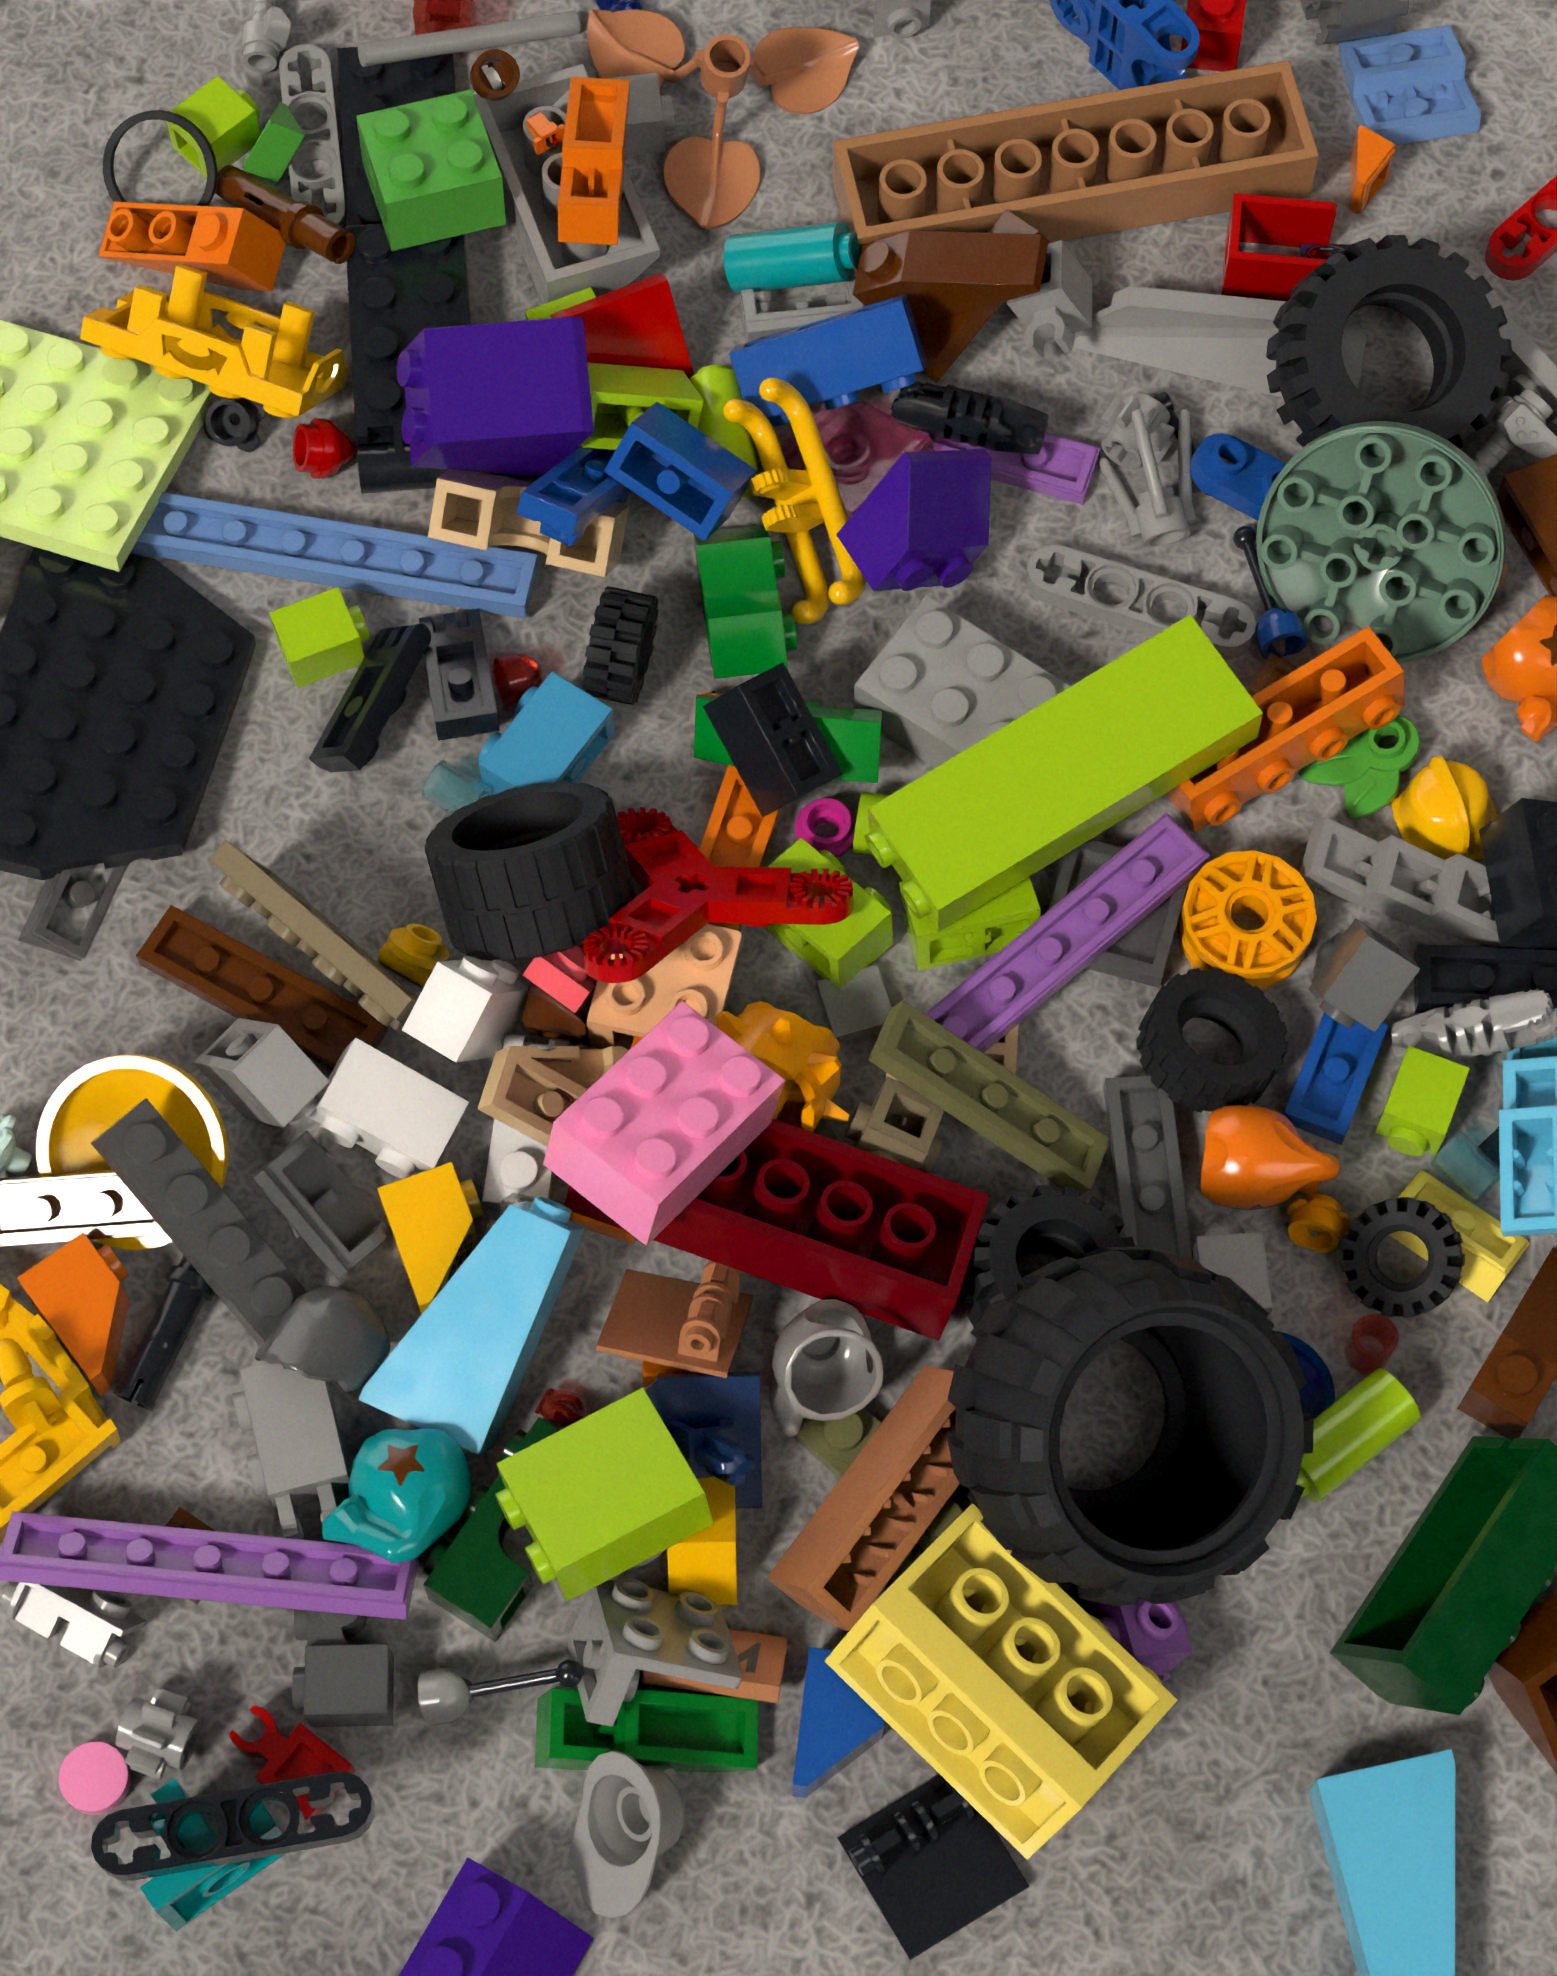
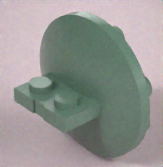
M1368 421L1343 426L1319 436L1299 450L1286 463L1271 485L1260 511L1256 538L1257 558L1265 587L1269 595L1273 597L1277 608L1282 610L1289 609L1294 611L1298 617H1305L1303 625L1311 641L1318 644H1326L1333 641L1339 634L1345 621L1362 628L1369 626L1376 636L1389 646L1386 649L1397 663H1405L1425 658L1450 646L1465 635L1480 619L1491 602L1501 579L1506 555V530L1500 504L1492 486L1479 467L1461 449L1441 436L1417 426L1399 422ZM1314 617H1328L1332 620L1334 627L1328 631H1321L1316 627Z

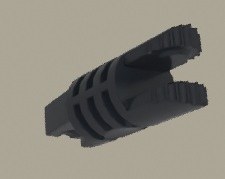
M920 381L901 388L897 396L898 398H895L890 408L892 410L891 416L894 417V421L899 422V425L902 424L905 427L910 426L915 430L935 434V438L950 439L957 443L963 442L970 446H980L991 451L1037 455L1042 449L1049 420L1048 414L1006 397H996L984 392H974L967 388L961 389L950 384L946 387L927 382L922 384Z

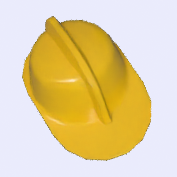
M1442 755L1434 757L1428 766L1420 769L1414 776L1406 790L1398 798L1391 801L1393 817L1403 841L1444 860L1456 854H1461L1471 860L1484 858L1479 830L1498 815L1490 797L1487 783L1473 768L1464 763L1451 760L1445 761Z

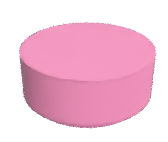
M88 1742L76 1747L66 1756L59 1771V1787L64 1798L76 1810L89 1815L104 1814L118 1807L127 1796L131 1785V1771L129 1765L125 1764V1758L116 1748L103 1742Z

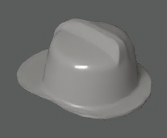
M615 1750L598 1755L588 1767L583 1788V1798L572 1837L571 1857L583 1902L595 1914L611 1919L630 1914L643 1901L652 1879L656 1860L668 1852L681 1837L684 1827V1806L680 1793L675 1786L676 1772L674 1768L665 1764H639L629 1754Z

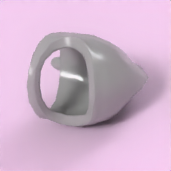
M837 1299L821 1300L800 1312L784 1327L774 1346L772 1360L773 1376L769 1392L770 1406L781 1432L792 1437L798 1434L803 1418L821 1421L840 1420L863 1409L877 1396L882 1386L884 1375L882 1356L872 1342L871 1332L863 1315L855 1307Z

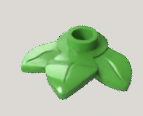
M1397 715L1386 726L1376 730L1368 728L1348 740L1344 749L1333 758L1323 762L1315 760L1299 770V776L1313 784L1335 787L1344 786L1345 804L1350 819L1365 818L1388 805L1396 797L1399 791L1400 773L1407 770L1415 762L1420 752L1421 741L1418 730L1410 720ZM1397 736L1399 738L1397 744L1392 748L1383 749L1377 746L1379 740L1383 737Z

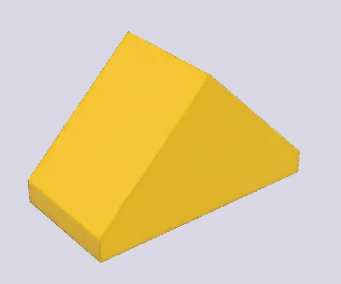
M715 1477L700 1478L697 1480L705 1492L714 1524L667 1549L669 1593L680 1595L683 1592H696L707 1596L718 1605H737L735 1486Z

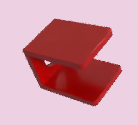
M1234 193L1226 232L1221 295L1287 302L1291 298L1290 291L1301 279L1326 260L1238 251L1239 242L1300 248L1301 244L1329 246L1337 205L1333 202Z

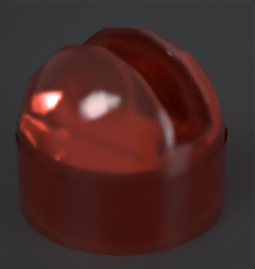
M510 654L494 659L493 676L502 702L506 706L518 704L523 694L530 687L536 686L539 688L542 684L540 677L542 669L534 658L526 654Z

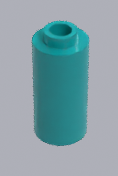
M844 222L733 234L727 238L725 243L724 269L729 286L736 294H741V290L753 289V292L848 282L852 279L855 269L858 268L861 246L857 242L856 233L851 232Z

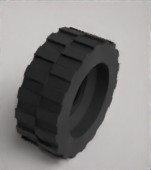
M1200 968L1190 969L1187 974L1180 975L1178 973L1171 977L1167 985L1161 987L1144 1015L1138 1028L1141 1032L1136 1039L1137 1050H1140L1141 1053L1140 1063L1143 1069L1147 1070L1152 1077L1151 1082L1158 1089H1163L1169 1095L1168 1098L1177 1104L1181 1102L1190 1106V1110L1200 1113L1202 1111L1213 1112L1215 1109L1224 1106L1248 1105L1250 1102L1254 1104L1262 1096L1284 1062L1282 1059L1286 1055L1288 1042H1285V1035L1287 1034L1285 1022H1281L1278 1015L1280 1011L1274 1002L1270 1003L1264 996L1265 993L1257 986L1253 987L1245 982V978L1236 974L1232 976L1222 973L1223 970L1213 968L1209 971H1200ZM1192 1018H1202L1221 1025L1240 1043V1058L1231 1065H1225L1202 1057L1183 1038L1184 1024Z

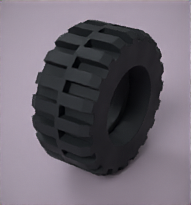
M1386 235L1377 243L1368 238L1353 243L1341 253H1335L1301 279L1290 291L1291 298L1280 306L1273 321V324L1279 329L1278 333L1268 339L1266 358L1276 360V369L1267 374L1270 393L1280 391L1282 393L1285 404L1276 409L1283 424L1286 425L1294 420L1301 429L1302 433L1295 440L1302 447L1319 436L1343 426L1368 421H1389L1409 424L1431 431L1448 440L1459 449H1462L1476 438L1477 430L1490 423L1498 410L1493 400L1506 393L1510 376L1507 372L1500 371V365L1512 359V344L1510 339L1500 338L1499 328L1508 323L1502 305L1492 309L1485 295L1492 291L1493 288L1483 275L1473 280L1465 272L1470 263L1457 252H1453L1446 258L1439 256V243L1425 238H1421L1411 246L1408 245V239L1405 235ZM1366 305H1378L1394 309L1414 322L1425 336L1433 358V381L1426 400L1417 408L1407 412H1397L1382 408L1363 396L1350 380L1344 366L1341 344L1345 323L1349 316L1357 309Z

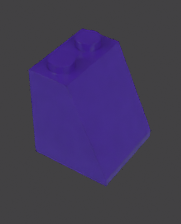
M561 317L425 328L399 355L397 379L399 385L405 387L406 410L402 419V437L404 442L410 446L411 467L541 477L573 453L594 433L583 318Z

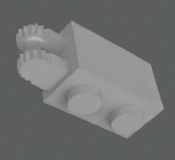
M264 1362L241 1368L239 1371L244 1391L233 1393L232 1395L242 1433L253 1430L258 1453L247 1456L256 1495L268 1494L275 1511H278L284 1538L305 1540L302 1523L297 1517L295 1506L319 1500L322 1510L320 1514L322 1523L338 1507L336 1495L349 1492L350 1471L328 1381L306 1378L298 1371L283 1369V1366L279 1363L270 1364Z

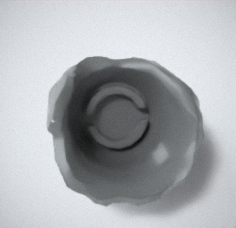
M328 1285L304 1293L294 1301L282 1315L267 1340L256 1352L255 1359L267 1361L270 1364L279 1363L283 1366V1369L298 1371L309 1379L337 1381L345 1392L357 1390L370 1376L374 1375L389 1356L391 1346L384 1320L379 1315L378 1309L372 1306L369 1300L355 1293Z

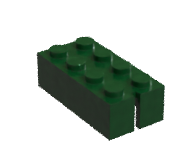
M1473 1436L1345 1628L1330 1654L1370 1690L1389 1704L1461 1715L1463 1710L1471 1705L1481 1694L1485 1684L1484 1677L1501 1651L1508 1648L1517 1638L1521 1629L1520 1622L1537 1595L1544 1592L1556 1576L1557 1446L1549 1439L1514 1438L1511 1442L1507 1437Z

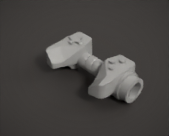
M253 0L252 20L246 22L242 27V62L245 67L255 72H269L275 69L277 61H280L286 49L287 39H289L291 21L283 9L276 6V0Z
M1528 388L1519 396L1515 395L1513 398L1510 396L1503 397L1496 404L1498 410L1492 418L1496 431L1471 459L1487 478L1491 469H1494L1499 460H1502L1508 453L1507 451H1510L1514 446L1541 460L1557 454V436L1546 426V419L1553 413V410L1540 396Z

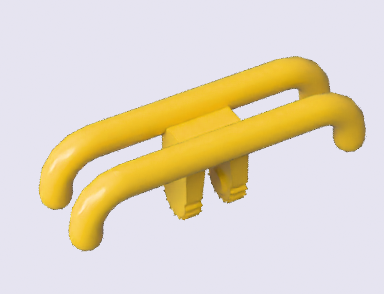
M770 377L761 382L759 394L762 399L776 403L787 415L806 470L788 469L772 424L754 404L742 399L728 400L723 407V415L726 420L743 426L755 444L764 472L755 475L749 483L754 496L772 498L775 502L776 507L764 513L761 518L766 531L782 532L786 535L805 592V600L796 602L791 612L795 622L808 625L818 622L823 618L829 607V598L837 605H847L856 602L865 590L866 579L836 535L849 518L810 407L800 392L790 383ZM823 522L826 525L842 574V580L834 582L829 590L809 531Z

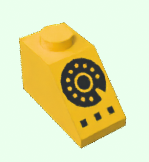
M452 1162L377 1188L421 1315L470 1255L478 1239L473 1219L484 1216L472 1180L468 1179L459 1183Z

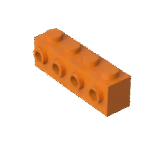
M1369 626L1365 627L1251 696L1263 712L1258 738L1167 792V797L1194 834L1210 824L1212 826L1224 824L1240 811L1244 803L1263 792L1271 794L1282 789L1292 780L1297 771L1315 760L1323 762L1333 758L1344 749L1348 740L1366 729L1376 730L1389 724L1399 714L1401 708L1405 706L1404 670Z

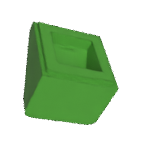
M278 103L242 166L245 171L274 182H278L305 138V134L287 104Z

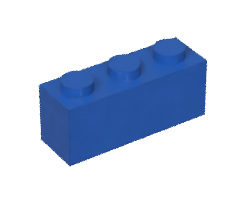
M906 293L735 346L729 353L743 400L754 404L760 409L773 427L789 423L790 421L780 406L776 403L768 402L760 396L759 387L764 379L772 377L784 380L800 392L808 405L823 401L825 409L831 410L858 401L860 399L858 390L880 384L883 393L912 385L917 382L915 373L923 371L927 364Z

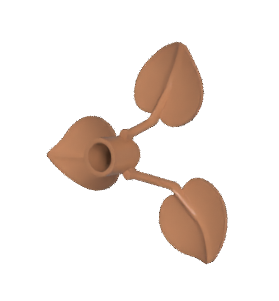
M592 9L589 13L587 24L588 51L599 78L606 79L657 73L659 89L661 90L664 79L671 83H677L701 68L700 80L702 86L710 95L717 97L712 140L710 141L700 136H691L679 141L666 156L663 168V182L668 195L676 206L699 227L709 230L721 228L735 220L754 198L760 182V165L754 149L742 141L722 142L728 98L737 96L744 89L749 74L758 87L770 86L771 97L774 103L782 110L797 114H812L822 111L833 104L843 92L859 48V41L840 32L812 27H789L771 32L762 38L756 46L753 56L750 53L749 47L741 38L730 34H723L711 39L706 45L705 51L697 50L692 60L678 68L684 58V40L674 22L663 15L638 9L622 11Z

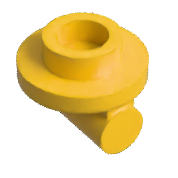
M412 923L408 924L406 928L399 927L391 930L387 942L378 954L377 960L424 988L437 961H447L450 954L447 947L442 943V937L435 930L421 924Z

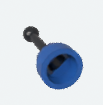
M1241 526L1235 531L1233 541L1239 549L1244 551L1266 611L1260 616L1255 628L1256 641L1260 652L1267 660L1299 653L1306 647L1309 641L1303 622L1294 611L1277 608L1273 597L1269 595L1260 572L1255 548L1257 533L1252 527ZM1285 639L1284 655H1280L1273 647L1272 643L1274 641Z

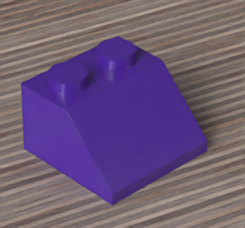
M986 449L904 452L836 534L873 591L895 589L910 591L915 588L933 586L949 588L961 583L972 573V564L989 545L992 458Z
M467 1857L399 1976H573L594 1938L531 1893Z

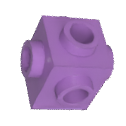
M1139 1599L1134 1605L1114 1606L1087 1600L1080 1606L1089 1615L1099 1619L1108 1628L1111 1636L1140 1664L1147 1666L1155 1672L1162 1683L1171 1677L1170 1670L1192 1653L1188 1624L1181 1615L1177 1601L1152 1604Z

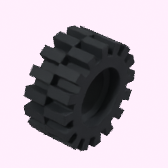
M610 586L605 587V591L600 596L599 606L597 605L594 613L595 621L594 625L591 624L589 633L591 636L590 643L587 645L585 653L587 661L583 668V676H585L583 689H585L586 693L593 697L629 705L637 703L640 690L642 691L644 677L648 670L649 658L652 656L654 648L652 644L656 636L657 625L655 623L659 611L657 609L659 603L657 596Z
M1409 1197L1387 1199L1364 1209V1212L1349 1225L1350 1230L1347 1236L1343 1238L1341 1249H1343V1260H1340L1341 1271L1346 1273L1349 1281L1346 1285L1351 1293L1355 1292L1362 1299L1360 1303L1368 1309L1373 1308L1380 1311V1315L1388 1317H1415L1441 1305L1450 1297L1449 1295L1454 1288L1458 1286L1461 1279L1462 1266L1465 1265V1254L1462 1253L1461 1247L1463 1240L1460 1232H1457L1453 1227L1451 1218L1446 1213L1436 1209L1435 1205ZM1406 1231L1413 1233L1423 1241L1427 1248V1268L1423 1275L1414 1282L1398 1283L1392 1281L1383 1274L1378 1265V1248L1383 1239L1393 1232Z

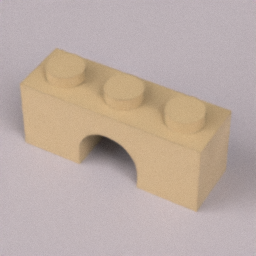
M448 470L437 478L428 538L485 551L496 545L524 547L546 554L545 564L601 577L607 576L619 563L629 504L620 502L612 504L587 525L582 538L576 544L569 546L540 534L541 522L532 521L516 514L522 491L532 483L485 472Z

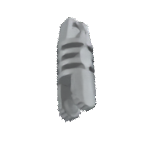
M1530 989L1528 992L1520 991L1506 995L1499 994L1489 997L1488 1000L1480 998L1472 1000L1469 1004L1461 1002L1454 1004L1450 1008L1442 1006L1392 1023L1391 1039L1393 1053L1400 1065L1408 1045L1453 1062H1458L1462 1058H1465V1060L1475 1059L1477 1055L1485 1057L1493 1055L1497 1051L1502 1053L1509 1052L1513 1049L1535 1045L1542 1041L1545 1043L1547 1040H1553L1554 1037H1557V1012L1553 1009L1554 1005L1549 994L1545 993L1544 990L1539 991V989Z

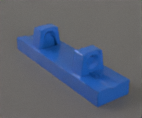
M579 447L522 491L516 514L532 521L541 522L540 534L573 546L582 538L590 522L615 502L625 503L629 497L631 490L604 472L616 450Z

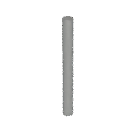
M571 11L359 43L358 57L363 67L575 35L580 33L581 23L578 13Z

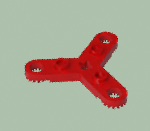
M640 807V812L636 813L634 808H629L628 814L624 811L618 812L617 820L631 874L645 891L612 915L606 927L599 928V932H591L590 937L584 939V967L587 974L598 981L623 983L635 980L643 976L709 922L743 923L750 927H764L770 924L827 925L837 923L846 919L853 912L852 880H848L846 874L840 876V872L837 870L829 874V869L823 868V874H818L817 869H811V873L806 871L791 873V868L713 866L682 830L678 831L672 825L670 817L666 816L665 812L660 811L657 813L655 808H651L649 812H646V807ZM612 954H615V959L611 958Z

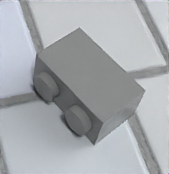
M238 1018L193 1062L245 1118L283 1128L288 1123L296 1125L307 1118L316 1109L320 1100L317 1094L330 1082L279 1025Z

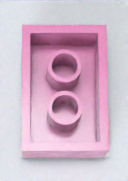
M681 1001L553 1122L543 1165L647 1246L771 1124L785 1079L689 1005Z

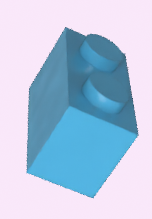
M551 671L539 688L532 686L523 694L515 709V718L503 734L499 732L494 733L484 744L478 757L482 787L494 795L504 790L537 783L567 781L577 783L615 734L613 709Z

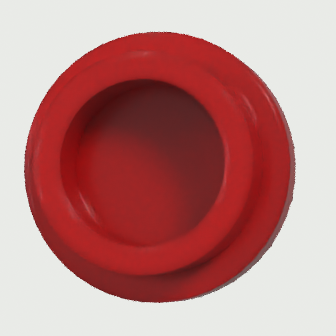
M314 418L310 424H299L294 433L293 460L298 472H310L311 477L314 479H325L336 474L342 464L350 462L353 454L357 452V446L350 441L347 434L338 429L335 423L328 419Z

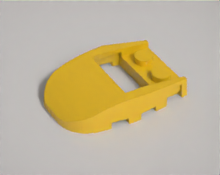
M0 1284V1339H13L18 1342L26 1356L29 1354L62 1391L58 1398L63 1408L46 1416L51 1430L39 1435L33 1423H30L16 1430L0 1444V1545L3 1543L12 1511L32 1513L109 1446L115 1448L121 1442L116 1426L103 1413L92 1394L90 1386L57 1340L55 1332L38 1313L34 1316L13 1299L10 1291L2 1284Z

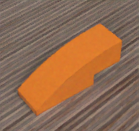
M571 77L562 145V173L558 197V242L618 245L630 80Z

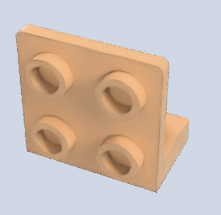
M706 924L643 976L623 983H607L597 980L587 1017L590 1047L604 1049L610 1046H617L620 1033L643 1038L681 1001L685 1002L717 1027L716 1016L719 1012H723L742 942L741 933L738 930ZM615 954L611 955L612 959H615Z

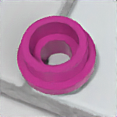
M831 798L817 799L806 805L798 814L795 822L796 840L803 838L818 852L827 850L836 858L841 857L853 847L856 818L853 812L840 801ZM821 823H830L837 828L838 832L834 837L823 838L817 836L814 830Z

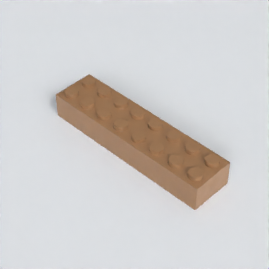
M1288 60L834 140L832 183L842 222L846 223L851 232L856 233L857 242L861 247L862 244L906 231L988 233L1006 209L1037 229L1050 243L1059 240L1067 241L1231 211L1234 193L1293 199L1310 197L1319 154Z

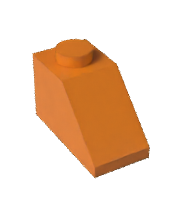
M82 1232L17 1277V1280L101 1397L112 1388L130 1301L120 1282L130 1275L108 1244L96 1250L84 1232Z

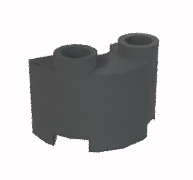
M1300 0L1306 20L1318 19L1322 33H1316L1315 43L1317 45L1390 35L1395 26L1396 17L1407 15L1409 9V0Z

